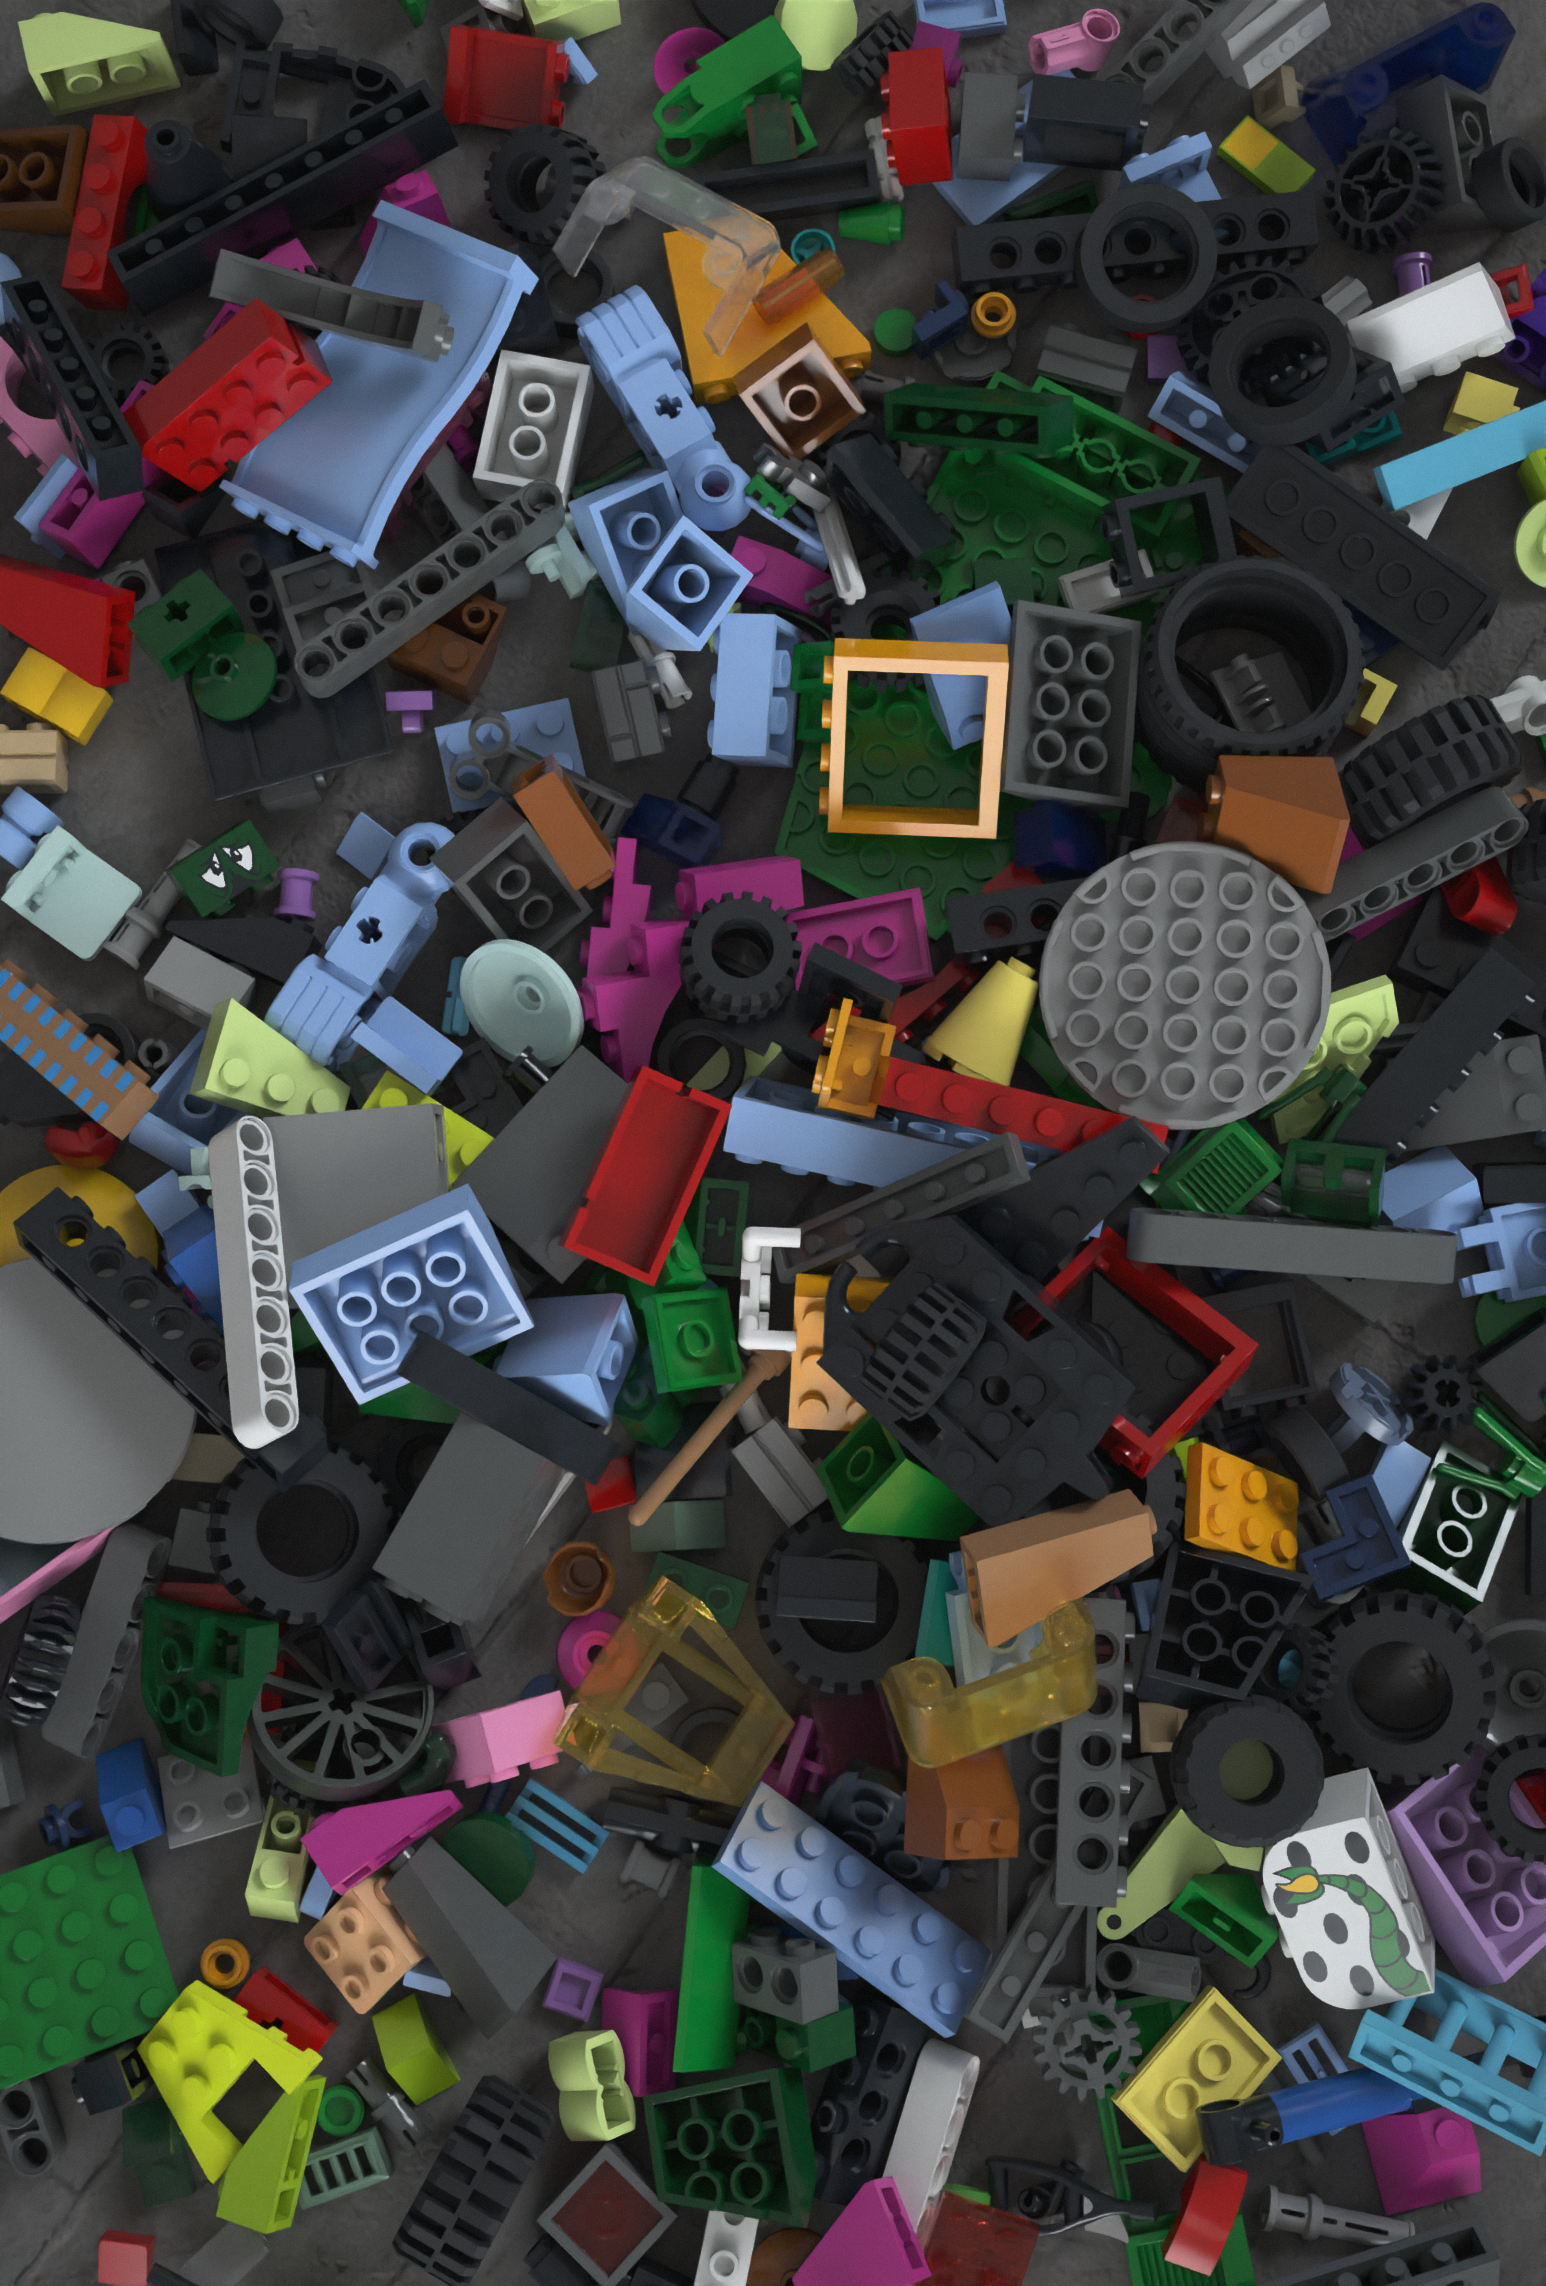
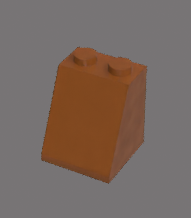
M1219 755L1215 775H1208L1206 800L1208 808L1207 812H1201L1199 815V840L1245 853L1274 873L1279 874L1291 885L1318 893L1331 894L1350 823V816L1333 757Z

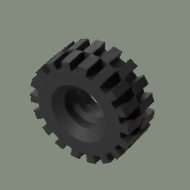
M881 569V577L874 578L872 571L862 574L866 594L863 599H856L854 605L845 604L844 598L838 595L835 599V608H832L831 641L835 642V638L874 639L870 634L871 630L884 624L900 626L907 632V636L902 640L914 641L909 619L942 605L940 604L941 595L936 588L928 592V581L921 576L915 583L912 582L911 572L901 570L900 577H891V569ZM848 670L849 680L855 675L858 676L857 686L867 689L870 682L875 683L876 692L886 693V685H895L896 693L906 691V682L912 681L915 688L924 683L922 673Z

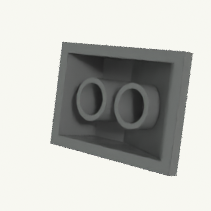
M1538 1034L1500 1040L1486 1057L1478 1051L1466 1065L1473 1072L1454 1093L1446 1088L1434 1101L1441 1107L1436 1115L1423 1129L1414 1124L1403 1137L1409 1143L1403 1152L1546 1130V1078ZM1394 1058L1384 1060L1385 1067H1387Z

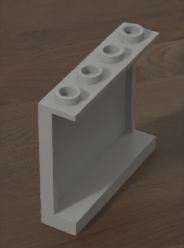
M421 1104L263 1117V1122L269 1128L273 1139L289 1309L300 1308L289 1291L293 1262L450 1192L443 1105Z

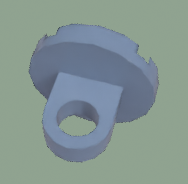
M1344 1363L1329 1378L1330 1389L1337 1402L1343 1408V1411L1325 1430L1340 1454L1343 1453L1365 1431L1375 1439L1388 1445H1399L1414 1428L1411 1414L1407 1411L1402 1415L1396 1407L1401 1402L1398 1399L1399 1396L1380 1377L1367 1368L1356 1366L1351 1370V1363Z

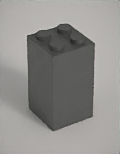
M461 1411L372 1569L386 1576L382 1585L407 1599L410 1597L420 1603L423 1598L427 1600L423 1609L448 1623L451 1621L459 1626H462L465 1620L481 1624L567 1470Z

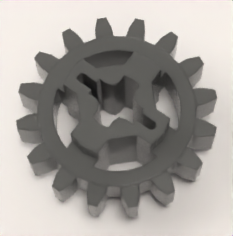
M1093 1984L1088 1985L1084 1996H1078L1077 1990L1073 1985L1068 1986L1069 1999L1062 2001L1053 1994L1050 1996V2000L1054 2010L1050 2013L1039 2009L1037 2012L1038 2020L1044 2028H1035L1031 2032L1033 2041L1042 2044L1033 2050L1035 2062H1047L1041 2070L1043 2078L1048 2081L1058 2076L1057 2087L1061 2094H1064L1072 2085L1076 2087L1079 2100H1084L1087 2089L1094 2088L1097 2096L1102 2099L1105 2098L1104 2085L1111 2083L1118 2090L1123 2088L1119 2076L1122 2071L1127 2074H1135L1136 2068L1129 2056L1142 2054L1140 2043L1131 2039L1140 2034V2029L1137 2022H1126L1132 2014L1127 2003L1115 2008L1116 1997L1111 1990L1106 1992L1101 1999L1097 1997ZM1087 2011L1101 2013L1109 2019L1100 2021L1089 2015ZM1070 2016L1064 2031L1055 2033L1061 2022ZM1090 2034L1093 2047L1083 2050L1080 2036ZM1117 2051L1113 2060L1103 2068V2064L1110 2052ZM1073 2063L1085 2070L1086 2073L1073 2071L1065 2065Z

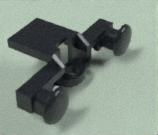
M815 943L807 957L798 991L792 988L789 996H785L783 1004L778 1009L770 1008L767 1016L759 1020L753 1014L749 1015L747 1022L737 1023V1016L728 1015L727 1021H722L726 1024V1027L721 1036L763 1057L773 1042L781 1046L783 1054L792 1063L809 1074L815 1075L819 1055L829 1057L831 1048L822 1046L823 1043L809 1037L808 1034L828 995L835 997L843 1002V998L853 1000L852 1006L862 1011L859 1016L861 1018L889 1024L903 986ZM714 949L712 951L715 963L728 975L748 978L761 973ZM688 997L689 1008L695 1018H717L718 1011L711 1008L708 1014L699 1009L700 1000L698 998L691 1001ZM893 1039L889 1057L957 1073L952 1070V1067ZM877 1105V1114L893 1120L897 1109Z

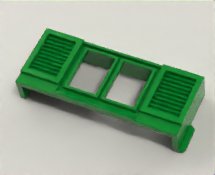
M1038 1006L1030 1015L1019 1053L1047 1082L1061 1100L1107 1111L1100 1103L1090 1097L1063 1067L1047 1036L1041 1006ZM1244 1118L1228 1124L1203 1129L1161 1169L1159 1168L1157 1174L1150 1173L1139 1185L1163 1209L1247 1215L1245 1206L1282 1174L1284 1160Z
M1120 1990L1114 1992L1116 1997L1115 2008L1127 2003L1132 2014L1126 2022L1135 2021L1140 2029V2034L1131 2038L1139 2042L1142 2048L1141 2055L1129 2056L1135 2068L1192 2002ZM1104 1994L1097 1995V1997L1101 1999L1104 1996ZM1087 2011L1089 2015L1100 2021L1109 2019L1101 2013ZM1090 2034L1082 2035L1084 2049L1092 2048ZM1117 2051L1110 2052L1103 2064V2068L1113 2060ZM1123 2071L1119 2074L1122 2084L1130 2075ZM1111 2083L1104 2085L1105 2098L1102 2099L1097 2096L1095 2089L1092 2088L1113 2197L1130 2201L1132 2197L1125 2164L1166 2156L1152 2141L1121 2147L1113 2101L1110 2099L1111 2093L1116 2092L1117 2089ZM1241 2204L1225 2246L1210 2276L1163 2259L1161 2246L1180 2210L1158 2214L1157 2221L1131 2219L1129 2215H1120L1129 2240L1128 2243L1122 2241L1130 2286H1256L1242 2218Z

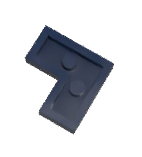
M1371 1474L1325 1491L1326 1498L1343 1537L1299 1554L1306 1574L1316 1577L1312 1588L1319 1603L1411 1568L1409 1556Z

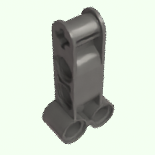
M484 710L476 714L470 722L468 740L473 752H462L451 762L448 776L449 787L457 797L467 801L479 799L485 795L488 789L516 801L513 797V778L545 757L510 741V724L506 717L498 711ZM487 723L495 724L501 729L503 736L496 744L487 745L482 743L476 736L478 728ZM468 765L475 766L483 774V779L475 786L463 785L456 775L460 768ZM560 765L609 843L614 845L616 840L613 836L626 809L633 808V801L604 785ZM610 804H611V807H610V809H609V811H608V813H607V815H606V817H605V819H604L602 825L600 826V824H601V822H602V820H603V818H604V816H605V814H606V812H607V810H608V808H609V806H610Z

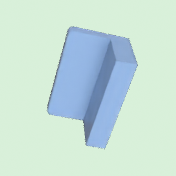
M391 996L386 997L366 1024L361 1021L350 1036L430 1097L463 1054V1051Z

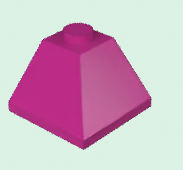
M1442 2106L1417 2114L1405 2110L1360 2123L1386 2216L1481 2191L1480 2152L1471 2120Z

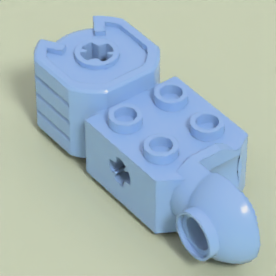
M634 285L623 291V294H618L607 300V303L603 302L596 306L591 312L587 311L577 317L575 322L577 326H580L577 329L580 340L579 344L589 365L612 403L622 415L625 425L640 449L643 450L652 469L668 470L675 492L679 494V503L683 514L693 524L706 531H724L736 527L748 516L751 507L744 503L745 496H750L744 491V488L751 481L750 477L739 465L730 460L720 442L714 440L712 433L716 431V428L707 410L703 406L697 409L689 395L693 394V391L683 373L678 347L670 330L647 293L640 286ZM712 485H722L727 489V492L720 497H711L705 493V490Z
M433 822L416 823L403 829L393 839L388 852V862L381 873L375 878L369 888L365 886L357 893L350 908L353 913L345 926H337L329 936L325 944V950L328 951L324 956L326 961L316 954H311L296 966L267 1011L264 1023L333 1075H336L348 1063L359 1046V1043L350 1037L361 1021L365 1024L369 1021L386 997L393 995L436 929L439 917L436 914L437 909L434 905L442 893L448 891L451 886L432 862L426 866H417L413 864V858L420 849L431 848L437 852L455 835L447 827Z

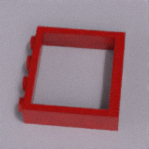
M1107 1226L1100 1233L1099 1238H1095L1045 1288L1061 1302L1096 1268L1219 1365L1150 1438L1119 1414L1098 1443L1110 1453L1118 1466L1123 1463L1143 1479L1248 1369L1259 1344L1156 1263L1126 1258L1127 1241ZM1029 1303L1013 1319L1029 1333L1044 1316Z

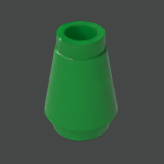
M890 199L849 209H841L839 212L840 237H849L850 239L892 246L894 241H903L905 236L904 205L894 204L893 200Z

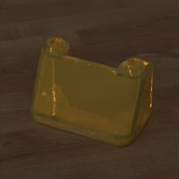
M1084 1596L1057 1606L1042 1620L1043 1639L1038 1646L1028 1652L1031 1661L954 1689L945 1667L933 1658L918 1657L890 1667L880 1681L905 1749L911 1760L919 1766L929 1769L941 1767L1075 1717L1088 1710L1096 1700L1097 1667L1094 1623Z

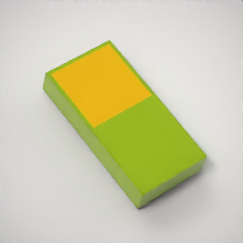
M1248 115L1221 143L1217 151V155L1266 194L1301 191L1313 178L1316 169Z

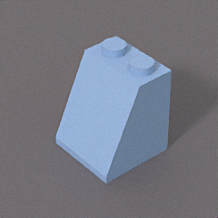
M680 515L627 589L626 622L659 649L701 651L753 577V574L688 518Z
M607 1293L527 1299L526 1305L533 1318L534 1327L509 1338L503 1355H498L495 1359L492 1371L578 1420L609 1426L614 1415V1403L617 1394L628 1380L641 1348L625 1295Z

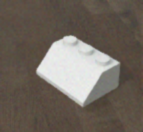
M1480 262L1346 321L1358 349L1391 362L1402 393L1412 390L1417 386V381L1430 375L1443 376L1454 372L1461 366L1460 362L1476 355L1487 357L1498 353L1505 347L1506 342L1516 339L1500 289Z

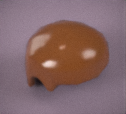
M580 1541L569 1542L553 1552L543 1573V1579L548 1592L547 1602L565 1616H586L605 1606L613 1595L616 1585V1571L607 1551L593 1542Z

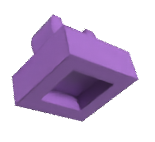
M405 689L385 692L386 711L402 710L403 733H421L425 731L423 710H433L438 707L437 689Z

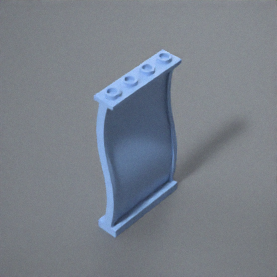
M383 200L379 202L372 215L377 220L378 226L352 287L405 299L426 300L442 305V312L450 315L447 326L454 328L453 340L448 355L440 354L438 362L432 363L381 346L373 347L322 331L315 341L319 345L333 381L242 457L233 480L229 482L223 479L219 486L234 498L231 506L242 514L254 520L258 514L265 516L263 521L267 525L288 536L292 529L298 532L296 538L309 547L321 552L325 545L331 548L329 553L331 556L347 566L354 568L356 563L359 562L374 570L379 563L373 556L376 545L406 481L423 454L472 392L487 368L509 326L522 292L530 295L539 280L518 255Z

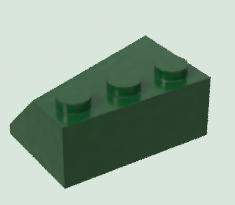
M797 2067L773 2068L643 2096L658 2201L710 2211L744 2215V2217L758 2220L782 2222L796 2227H808L818 2170L801 2069Z

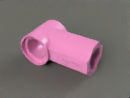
M1091 9L1084 14L1081 22L1033 35L1027 45L1029 64L1035 74L1052 75L1076 67L1088 72L1097 71L1105 64L1120 33L1119 22L1107 10Z

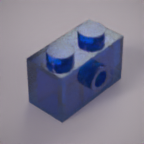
M1035 801L1032 803V808L1014 812L1015 867L1060 881L1090 877L1101 867L1107 865L1105 821L1087 816V811L1084 809H1067L1061 807L1060 802Z

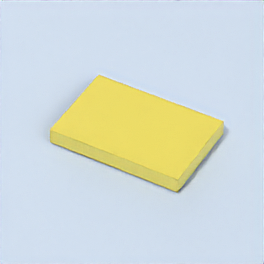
M1207 1985L1197 1996L1195 2002L1191 2003L1136 2067L1135 2074H1130L1123 2082V2088L1121 2090L1117 2089L1110 2099L1180 2171L1186 2173L1204 2151L1195 2112L1196 2108L1218 2100L1249 2098L1282 2057L1215 1987Z

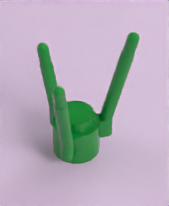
M1475 1408L1474 1414H1472L1475 1419L1473 1425L1507 1453L1499 1466V1473L1504 1475V1481L1445 1463H1439L1437 1470L1455 1478L1499 1491L1512 1500H1515L1520 1492L1529 1498L1534 1497L1546 1484V1463L1530 1453L1484 1410Z

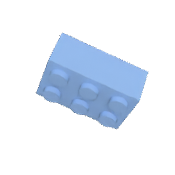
M727 613L720 622V626H717L714 632L713 643L715 653L718 655L717 673L713 674L710 684L711 697L715 701L714 720H711L708 725L707 739L709 747L712 748V755L739 766L793 768L798 693L790 690L794 644L801 643L802 630L776 614Z

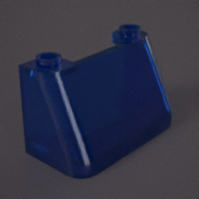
M1481 2L1429 17L1313 78L1308 82L1301 98V105L1306 107V113L1303 115L1332 162L1343 164L1348 158L1345 148H1352L1353 150L1359 148L1357 145V135L1363 132L1367 125V120L1364 116L1380 107L1389 93L1425 74L1430 73L1432 78L1442 74L1478 94L1490 89L1516 34V30L1505 13L1492 3Z

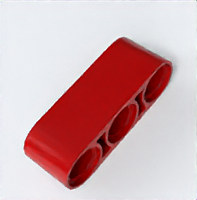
M1496 856L1440 884L1451 912L1456 918L1496 937L1507 931L1513 923L1517 913V902Z

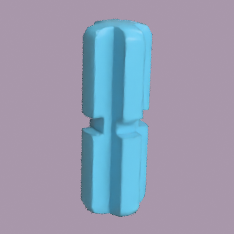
M454 957L450 964L447 992H450L451 995L450 998H445L441 1024L442 1033L449 1036L463 1037L469 1032L470 1021L464 1010V1003L460 995V976L467 957Z

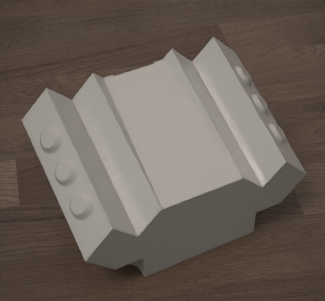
M1211 0V2H1214V3H1218V2H1222V1H1223V0ZM1253 0L1205 51L1224 79L1232 76L1238 85L1251 89L1331 26L1325 1ZM1191 21L1186 23L1190 30L1194 33L1197 27V22Z

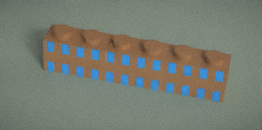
M6 958L2 964L0 963V1040L96 1122L121 1140H124L160 1097L146 1085L151 1077L131 1060H128L124 1065L120 1064L114 1059L120 1052L116 1047L99 1034L90 1039L84 1034L89 1027L86 1022L68 1008L60 1014L53 1008L59 1000L38 983L30 989L23 983L29 975Z

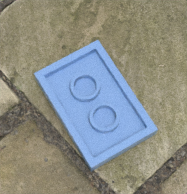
M568 698L501 713L510 724V741L545 758L553 754L560 765L586 777ZM471 720L434 728L453 813L460 811L462 816L468 815V810L477 811V814H480L500 797L510 806L519 805L516 801L490 789L477 800L467 801L457 797L449 787V769L451 762L457 755L462 752H473L468 740ZM487 723L478 728L476 736L482 743L493 745L501 740L503 732L497 725ZM471 765L460 768L456 774L458 780L466 786H475L483 779L481 771Z

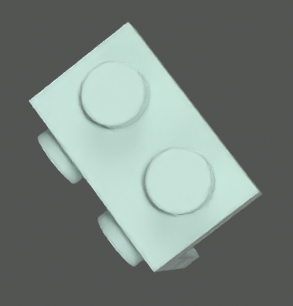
M57 825L52 833L46 834L38 842L34 850V856L26 867L16 872L10 878L6 886V893L1 900L82 960L92 961L102 950L104 942L111 938L124 921L128 909L131 910L140 900L142 890L136 883L86 849L70 833Z

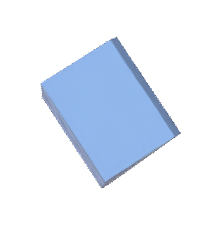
M1446 1146L1435 1147L1385 1172L1384 1199L1379 1225L1436 1229L1449 1232L1479 1225L1477 1217L1483 1216L1482 1211H1484L1477 1179Z

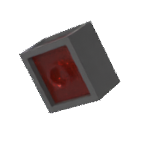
M614 2138L609 2141H601L541 2207L536 2221L601 2286H615L678 2217L680 2205L658 2201L654 2175Z

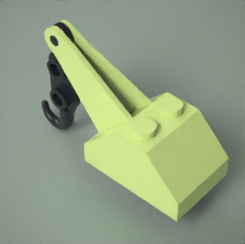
M1246 1739L1233 1744L1224 1753L1219 1768V1778L1223 1789L1234 1799L1247 1800L1258 1796L1268 1787L1273 1775V1761L1270 1753L1257 1740ZM1177 1802L1127 1869L1126 1898L1117 1897L1116 1908H1097V1929L1104 1937L1111 1940H1118L1127 1934L1135 1936L1142 1948L1199 1957L1201 1964L1235 1959L1236 1957L1164 1907L1177 1897L1194 1874H1210L1225 1862L1231 1866L1259 1871L1264 1848L1235 1847L1213 1839L1203 1833L1189 1820ZM1266 1953L1254 1966L1256 1969L1254 1983L1246 1989L1234 1990L1233 1997L1235 1999L1250 2000L1258 1997L1267 1989L1271 1980L1272 1966Z

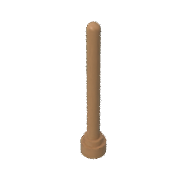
M752 1349L750 1351L752 1356L748 1361L750 1367L743 1374V1381L737 1382L629 1511L628 1519L631 1524L635 1526L643 1525L764 1379L770 1380L774 1375H781L792 1360L785 1350Z

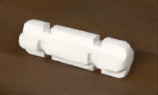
M881 116L869 119L865 123V131L870 142L868 147L869 149H874L880 193L879 199L880 201L892 199L893 203H899L904 197L903 188L899 183L897 167L889 168L887 140L883 139Z

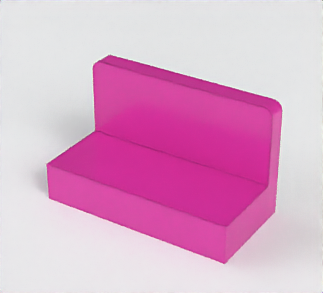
M616 1987L603 1989L602 2030H613L620 2040L625 2059L624 2081L629 2086L632 2096L643 2097L676 2089V2072H673L677 2030L678 1990L657 1988L631 1991Z

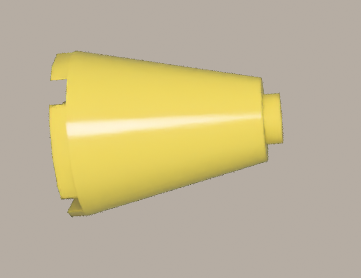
M1011 957L1007 964L998 960L930 1035L922 1047L923 1051L937 1061H940L942 1057L948 1059L947 1063L953 1067L952 1070L961 1075L1010 1086L1039 989V982L1032 978L1036 970L1014 957Z

